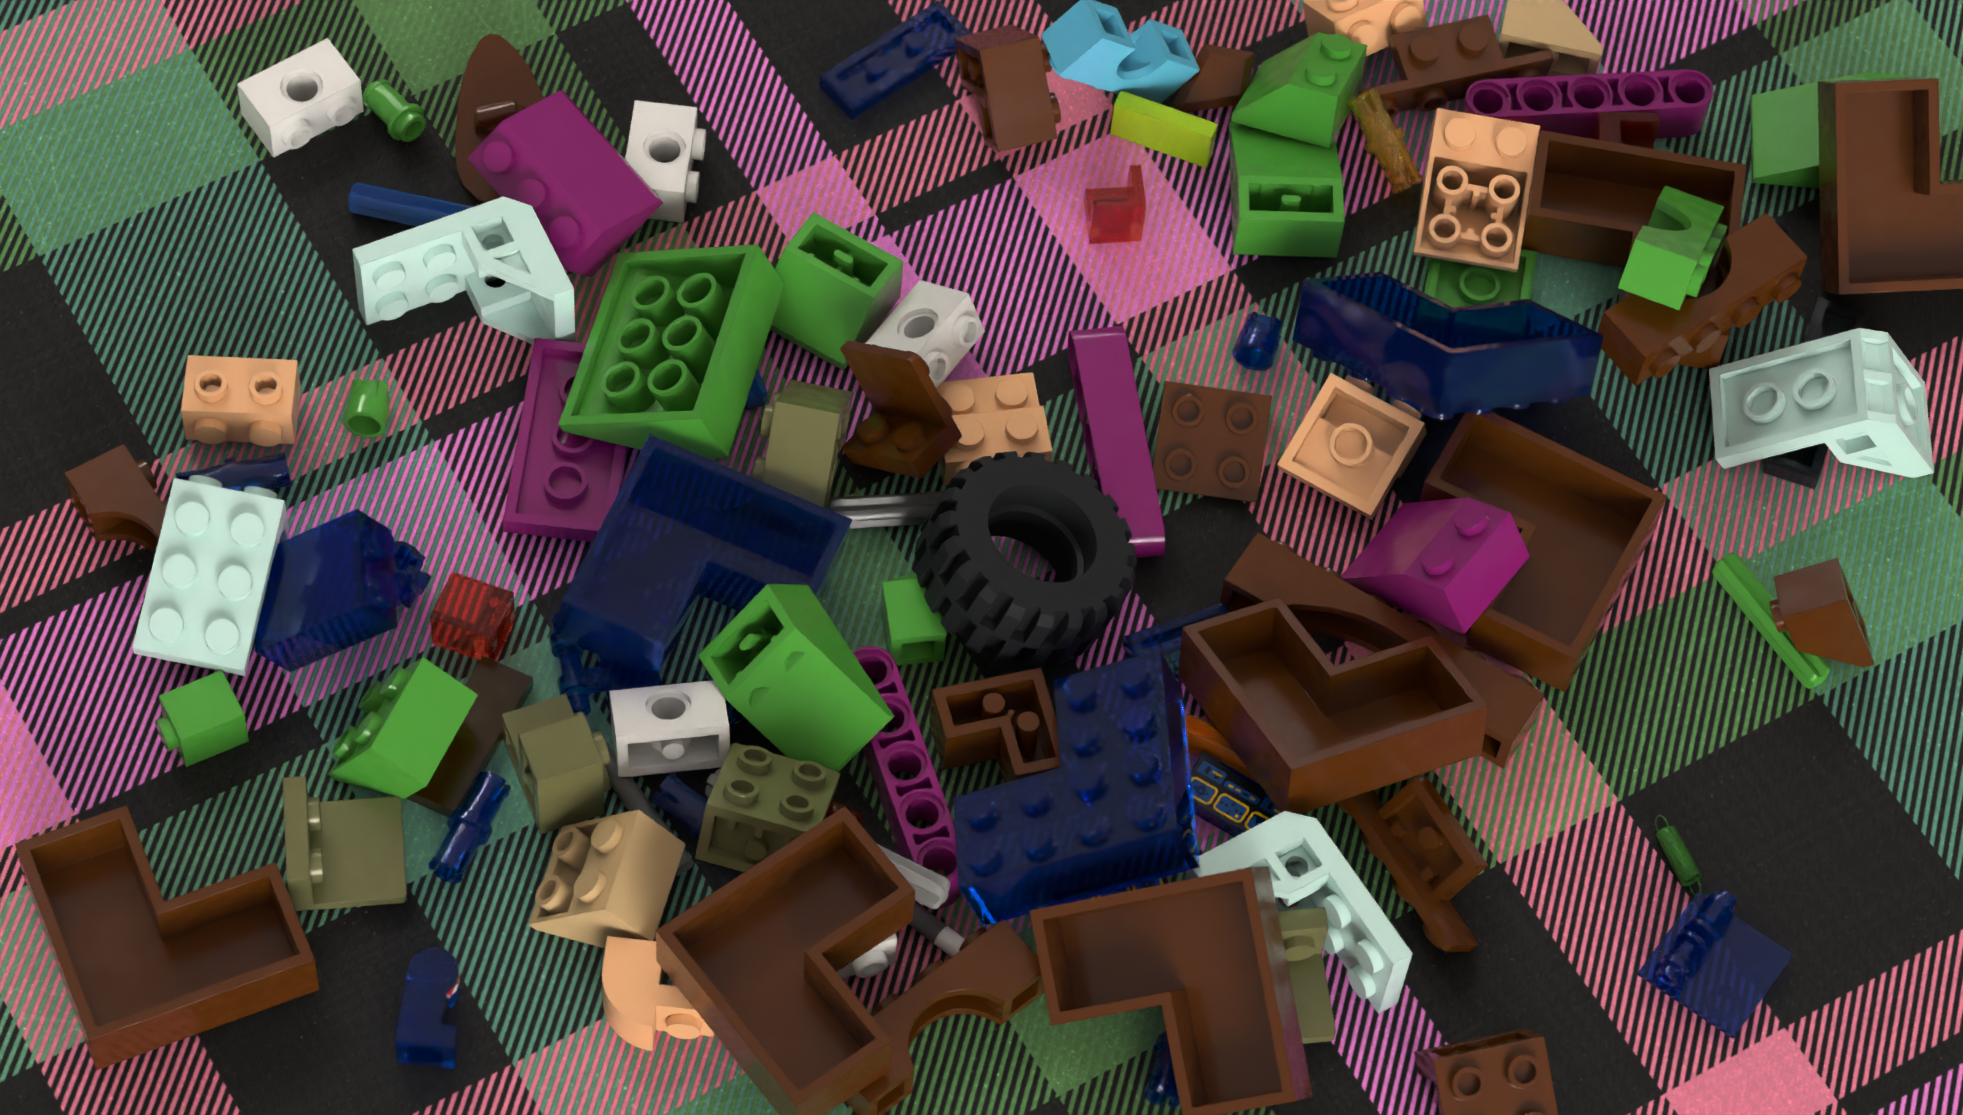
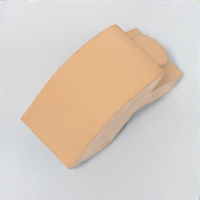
M607 936L602 967L603 1008L610 1026L623 1040L638 1048L653 1051L656 1030L667 1031L671 1036L681 1039H694L700 1035L714 1037V1032L678 987L663 985L665 971L656 961V941Z

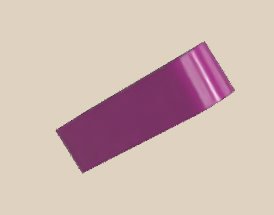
M1688 69L1485 79L1470 85L1465 95L1462 112L1540 125L1539 131L1601 141L1688 137L1695 135L1702 129L1713 97L1714 87L1711 80L1705 74Z
M1123 326L1069 331V364L1091 478L1098 482L1096 489L1103 496L1110 494L1117 503L1119 510L1116 514L1119 519L1126 518L1132 533V538L1128 543H1134L1136 558L1164 555L1165 533L1125 329Z
M865 646L855 650L853 654L868 677L880 681V683L874 686L894 715L887 724L896 727L898 730L894 732L879 731L862 750L899 854L929 870L941 868L951 873V875L946 877L951 883L948 892L949 896L945 903L938 907L945 908L954 904L961 895L966 864L965 853L896 663L891 654L883 648ZM907 772L914 775L915 778L900 780L894 777L893 774ZM922 819L930 822L933 826L920 829L912 826L910 822Z

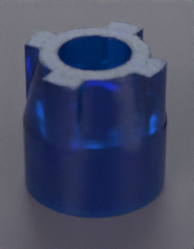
M1256 312L1249 313L1232 351L1234 359L1241 366L1253 371L1270 369L1279 349L1282 322L1277 317L1271 318L1265 315H1258Z

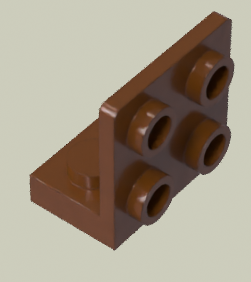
M848 340L840 350L875 410V414L865 419L858 426L857 432L842 446L843 451L852 464L922 479L962 437L952 418V408L938 393L929 376L930 369L927 363L918 354L912 351L897 350Z
M1164 381L1153 462L1156 488L1255 502L1258 499L1272 396Z
M1522 1028L1414 1052L1418 1074L1435 1083L1440 1115H1558L1543 1035Z

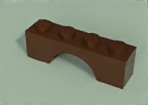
M1765 213L1726 237L1716 264L1721 281V286L1703 297L1685 299L1680 310L1632 294L1603 312L1595 342L1635 386L1653 375L1655 378H1661L1668 374L1678 364L1680 358L1693 350L1701 353L1708 349L1725 330L1734 325L1737 328H1741L1750 323L1758 315L1761 308L1774 300L1777 303H1781L1789 299L1801 286L1800 276L1808 256Z
M122 444L64 473L70 502L96 542L125 540L142 545L154 554L156 553L169 499L162 502L154 491L157 488L155 477L144 459L135 462L126 446Z
M1004 919L989 930L982 927L974 931L961 944L960 952L945 963L941 960L931 963L919 974L913 987L901 996H898L896 993L887 996L873 1009L871 1015L893 1041L890 1071L846 1100L847 1104L857 1115H883L913 1092L914 1067L909 1050L917 1035L932 1022L950 1015L972 1014L985 1017L1002 1025L1045 993L1038 956Z

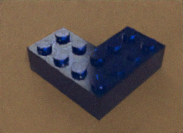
M1373 272L1305 279L1303 281L1292 340L1311 349L1314 358L1325 362L1338 363L1348 369L1347 373L1351 377L1379 384L1384 387L1386 395L1396 399L1410 400L1421 406V412L1429 417L1451 419L1454 413L1489 414L1492 408L1510 407L1514 409H1527L1530 403L1544 401L1552 404H1564L1567 402V398L1591 395L1603 335L1530 299L1452 307L1387 274Z
M649 434L562 599L555 636L658 680L700 595L741 612L767 584L809 585L820 602L842 557L852 519Z
M1160 650L1054 680L1060 768L953 797L958 888L983 926L1000 922L1002 919L1008 920L1030 914V910L1082 900L1200 867L1183 692Z

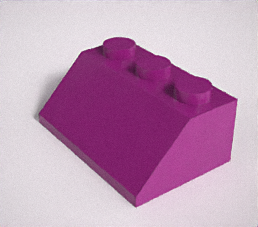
M561 90L503 120L467 158L501 197L504 196L533 207L566 271L592 277L664 203L569 96Z

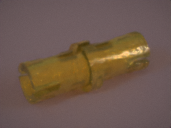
M1373 87L1359 94L1358 97L1348 100L1346 103L1351 108L1368 141L1364 146L1369 155L1375 154L1392 187L1393 194L1399 193L1411 187V184H1416L1423 180L1422 174L1419 173L1401 139L1406 135L1401 126L1395 127L1378 94L1377 87Z

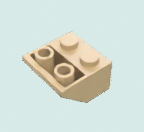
M640 810L562 826L561 832L553 843V855L546 875L536 892V903L528 925L541 932L602 948L606 947L607 936L653 941L686 844Z

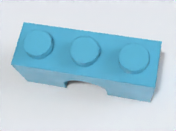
M1095 0L1078 1L1041 34L1049 52V64L1060 77L1119 94L1120 91H1125L1161 104L1200 71L1181 29L1149 19L1140 28L1129 34L1118 9Z

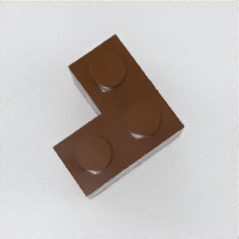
M1012 24L953 38L962 88L976 95L986 146L997 152L1057 139L1055 123L1061 121V112L1054 92L1049 93L1046 73L1051 72L1052 67L1048 61L1049 52L1044 41L1040 42L1038 36Z
M1041 668L932 689L929 724L943 770L997 759L1011 807L1066 796L1070 762Z

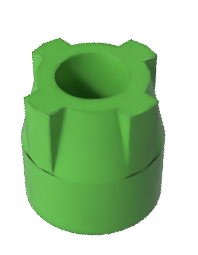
M356 379L352 382L343 418V425L349 432L360 437L373 438L381 436L386 431L391 397L388 396L389 385L382 380L377 382L371 380L362 381L361 379Z

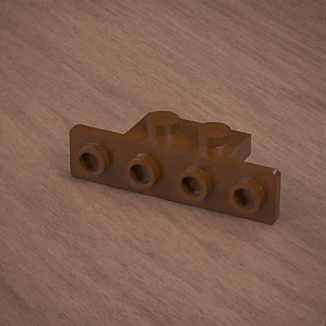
M1488 14L1393 34L1388 45L1401 81L1360 90L1356 96L1351 114L1354 121L1370 119L1372 122H1382L1393 118L1399 112L1416 108L1422 112L1432 111L1442 107L1449 101L1465 98L1468 88L1476 81L1545 77L1552 66L1554 57L1551 50H1544L1504 59Z
M1415 776L1385 805L1374 790L1336 802L1345 813L1353 817L1364 833L1362 841L1369 852L1382 860L1394 877L1392 885L1397 894L1404 901L1413 905L1424 922L1422 928L1431 943L1445 952L1472 951L1478 945V942L1449 900L1483 871L1488 864L1429 778Z

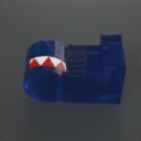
M427 948L418 952L410 961L395 1036L397 1062L456 1068L459 1050L457 1026L447 1025L449 1009L457 1003L461 994L458 963L455 957L447 950Z

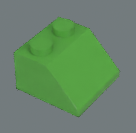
M1317 32L1263 61L1232 112L1231 122L1330 149L1352 110L1356 96L1360 91L1367 45L1351 41L1343 35H1328Z

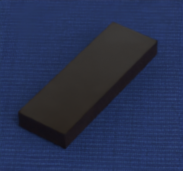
M484 656L465 685L478 694L476 700L428 785L406 798L453 820H456L503 740L501 714L521 708L533 688V677Z

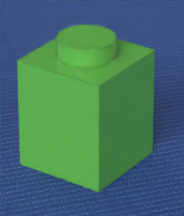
M905 575L893 581L882 582L880 612L886 650L891 654L896 666L944 661L946 629L941 624L943 617L938 611L932 613L924 598L927 587L920 588L916 575Z
M223 670L159 695L163 717L155 720L158 733L168 752L177 748L186 767L249 742L245 714Z

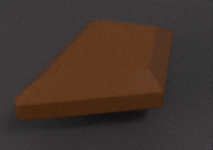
M1203 44L1195 59L1200 71L1180 87L1170 107L1188 113L1237 105L1250 84L1255 52Z

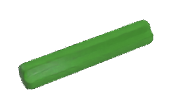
M1730 553L1717 561L1712 571L1713 576L1802 685L1812 689L1826 680L1831 669L1823 657L1797 651L1788 630L1778 632L1769 601L1775 599L1741 557L1736 553Z

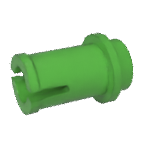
M380 79L373 82L365 90L362 100L365 102L363 104L368 109H371L387 125V132L393 139L410 142L419 137L424 131L426 120L422 108L414 103L409 104L391 86L390 82Z

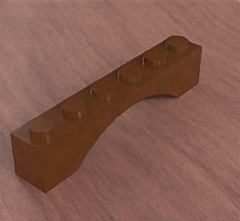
M1257 533L1224 579L1219 607L1228 613L1280 597L1308 633L1321 634L1349 641L1375 653L1432 635L1488 703L1489 709L1482 754L1480 756L1503 769L1537 719L1544 693L1535 689L1527 679L1519 675L1508 674L1487 662L1476 650L1467 647L1462 648L1439 635L1428 623L1419 620L1414 621L1391 608L1389 603L1380 596L1366 594L1345 582L1334 570L1311 563L1297 555L1284 542L1272 541L1264 535Z

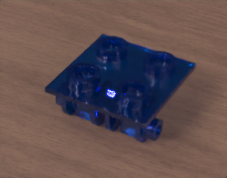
M1719 889L1715 894L1709 893L1706 896L1698 892L1637 975L1731 1038H1734L1794 955L1737 918L1733 908L1736 900L1729 892Z

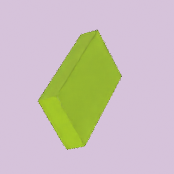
M1120 91L1114 103L1110 135L1207 168L1213 155L1218 124L1140 96Z

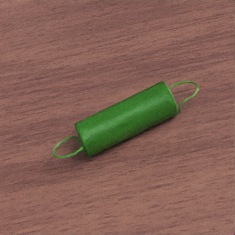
M1656 817L1655 825L1658 832L1655 834V837L1682 886L1689 885L1693 893L1690 885L1698 881L1701 894L1699 882L1701 873L1675 826H1669L1665 819L1667 827L1658 831Z

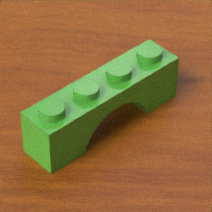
M1665 185L1658 197L1648 226H1642L1634 241L1618 288L1676 310H1680L1687 295L1696 298L1709 269H1711L1715 256H1717L1728 228L1727 225L1719 223L1724 206Z

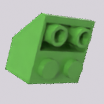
M813 212L786 245L776 265L775 270L784 282V287L770 330L844 371L848 366V362L840 348L848 340L865 343L901 297L903 261Z
M424 657L405 669L400 666L396 667L384 683L378 680L375 681L362 697L358 708L364 711L356 727L350 725L336 742L332 753L338 758L328 775L339 782L406 799L428 785L478 694Z

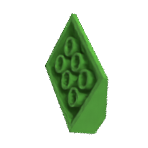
M759 245L618 253L558 424L562 431L680 460L728 458L784 287V282Z

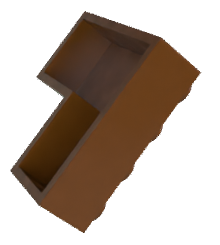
M1904 77L1818 81L1821 290L1845 295L1963 289V179L1940 180L1939 78Z
M1540 130L1521 249L1536 251L1540 254L1622 267L1623 274L1634 241L1642 226H1648L1658 197L1666 185L1724 206L1719 223L1727 225L1728 228L1717 256H1715L1711 269H1709L1696 298L1703 297L1721 286L1716 264L1726 237L1740 229L1746 165ZM1620 289L1618 303L1633 293ZM1687 295L1685 299H1694L1695 297ZM1730 328L1722 332L1717 341L1705 351L1697 353L1693 350L1680 358L1678 365L1708 370L1719 366L1729 337Z
M1471 402L1424 481L1419 502L1470 497L1511 513L1530 557L1473 623L1466 644L1566 692L1656 530L1667 495Z
M1280 597L1182 627L1178 668L1179 679L1280 812L1288 811L1302 814L1482 754L1489 705L1432 635L1334 666Z
M127 805L15 844L24 879L96 1070L319 990L314 956L276 862L164 901Z
M843 807L657 929L656 961L779 1115H825L890 1071L892 1039L837 972L913 922L915 889L850 811Z
M1269 866L1248 867L1030 910L1051 1026L1161 1005L1182 1115H1222L1313 1097Z

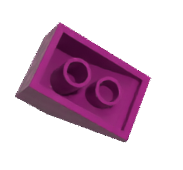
M1470 497L1403 503L1341 577L1345 582L1366 594L1380 596L1391 606L1465 634L1530 555L1513 517L1508 511Z

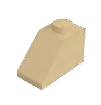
M1507 0L1498 39L1504 59L1551 50L1554 61L1547 76L1597 73L1603 46L1564 0Z

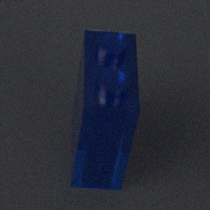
M356 509L278 543L255 633V652L292 672L398 627L396 607L398 589L394 576L393 554L395 552V541L392 536V530L359 509Z

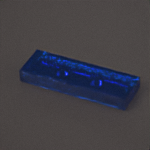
M938 0L820 75L819 87L851 119H854L955 54L953 38L971 34V32Z

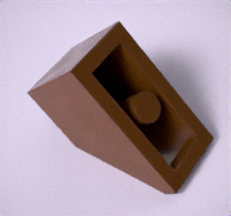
M1838 558L1774 576L1778 599L1769 601L1773 620L1779 633L1788 630L1797 651L1860 667L1874 665L1865 621Z

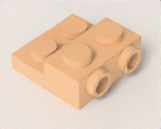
M1033 372L946 381L939 385L937 391L952 408V418L962 434V437L939 460L943 485H948L959 470L966 469L972 461L983 456H991L993 459L996 453L1017 451L1018 457H1023L1026 452L1045 454V460L1051 462L1052 446L1044 406L1039 405Z
M1330 373L1277 466L1284 473L1373 520L1396 478L1400 479L1426 436L1425 423L1420 421L1422 414L1412 406L1397 399H1394L1390 405L1373 396L1375 389L1362 379L1347 374L1343 380Z

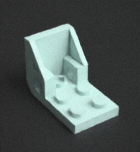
M503 196L352 249L358 308L366 325L381 320L396 319L406 311L432 302L440 303L447 301L457 293L466 290L483 324L534 345L535 338L576 342L574 288L531 205ZM499 278L506 281L499 288H492L486 284Z
M1857 328L1709 369L1715 459L1723 469L1825 443L1841 463L1910 478L1934 473L1925 382L1888 332Z
M1283 811L1188 862L1185 880L1248 867L1269 866L1277 911L1325 907L1329 928L1324 949L1331 955L1336 953L1347 969V977L1354 992L1363 1000L1368 998L1378 1014L1398 1003L1413 953L1317 818ZM1278 897L1283 900L1287 907L1280 904ZM1299 901L1298 905L1294 907H1288L1294 904L1295 902Z

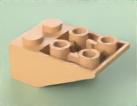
M1437 108L1429 138L1413 255L1511 272L1518 271L1540 125Z

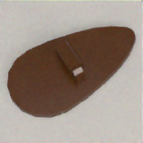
M497 34L484 36L470 56L462 78L455 133L456 167L464 188L481 203L495 200L501 196L467 158L503 120L544 99L528 64L509 42Z

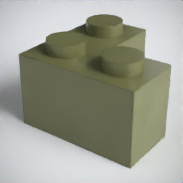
M790 380L781 394L774 393L772 403L767 404L761 424V436L769 437L766 458L757 457L752 477V488L760 490L757 507L818 519L823 518L829 508L838 454L846 440L854 392Z
M566 694L501 714L503 742L540 835L562 828V826L575 824L604 814V792L611 790L609 776L605 767L606 764L610 763L608 748L601 731L591 733L584 713L582 711L573 713Z

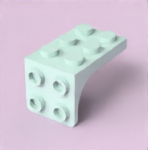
M192 475L189 477V481L174 478L132 647L133 652L138 655L246 676L275 551L279 540H286L289 532L285 500L277 499L275 492L261 487L248 486L244 488V492L222 488L223 484L220 481L207 476Z

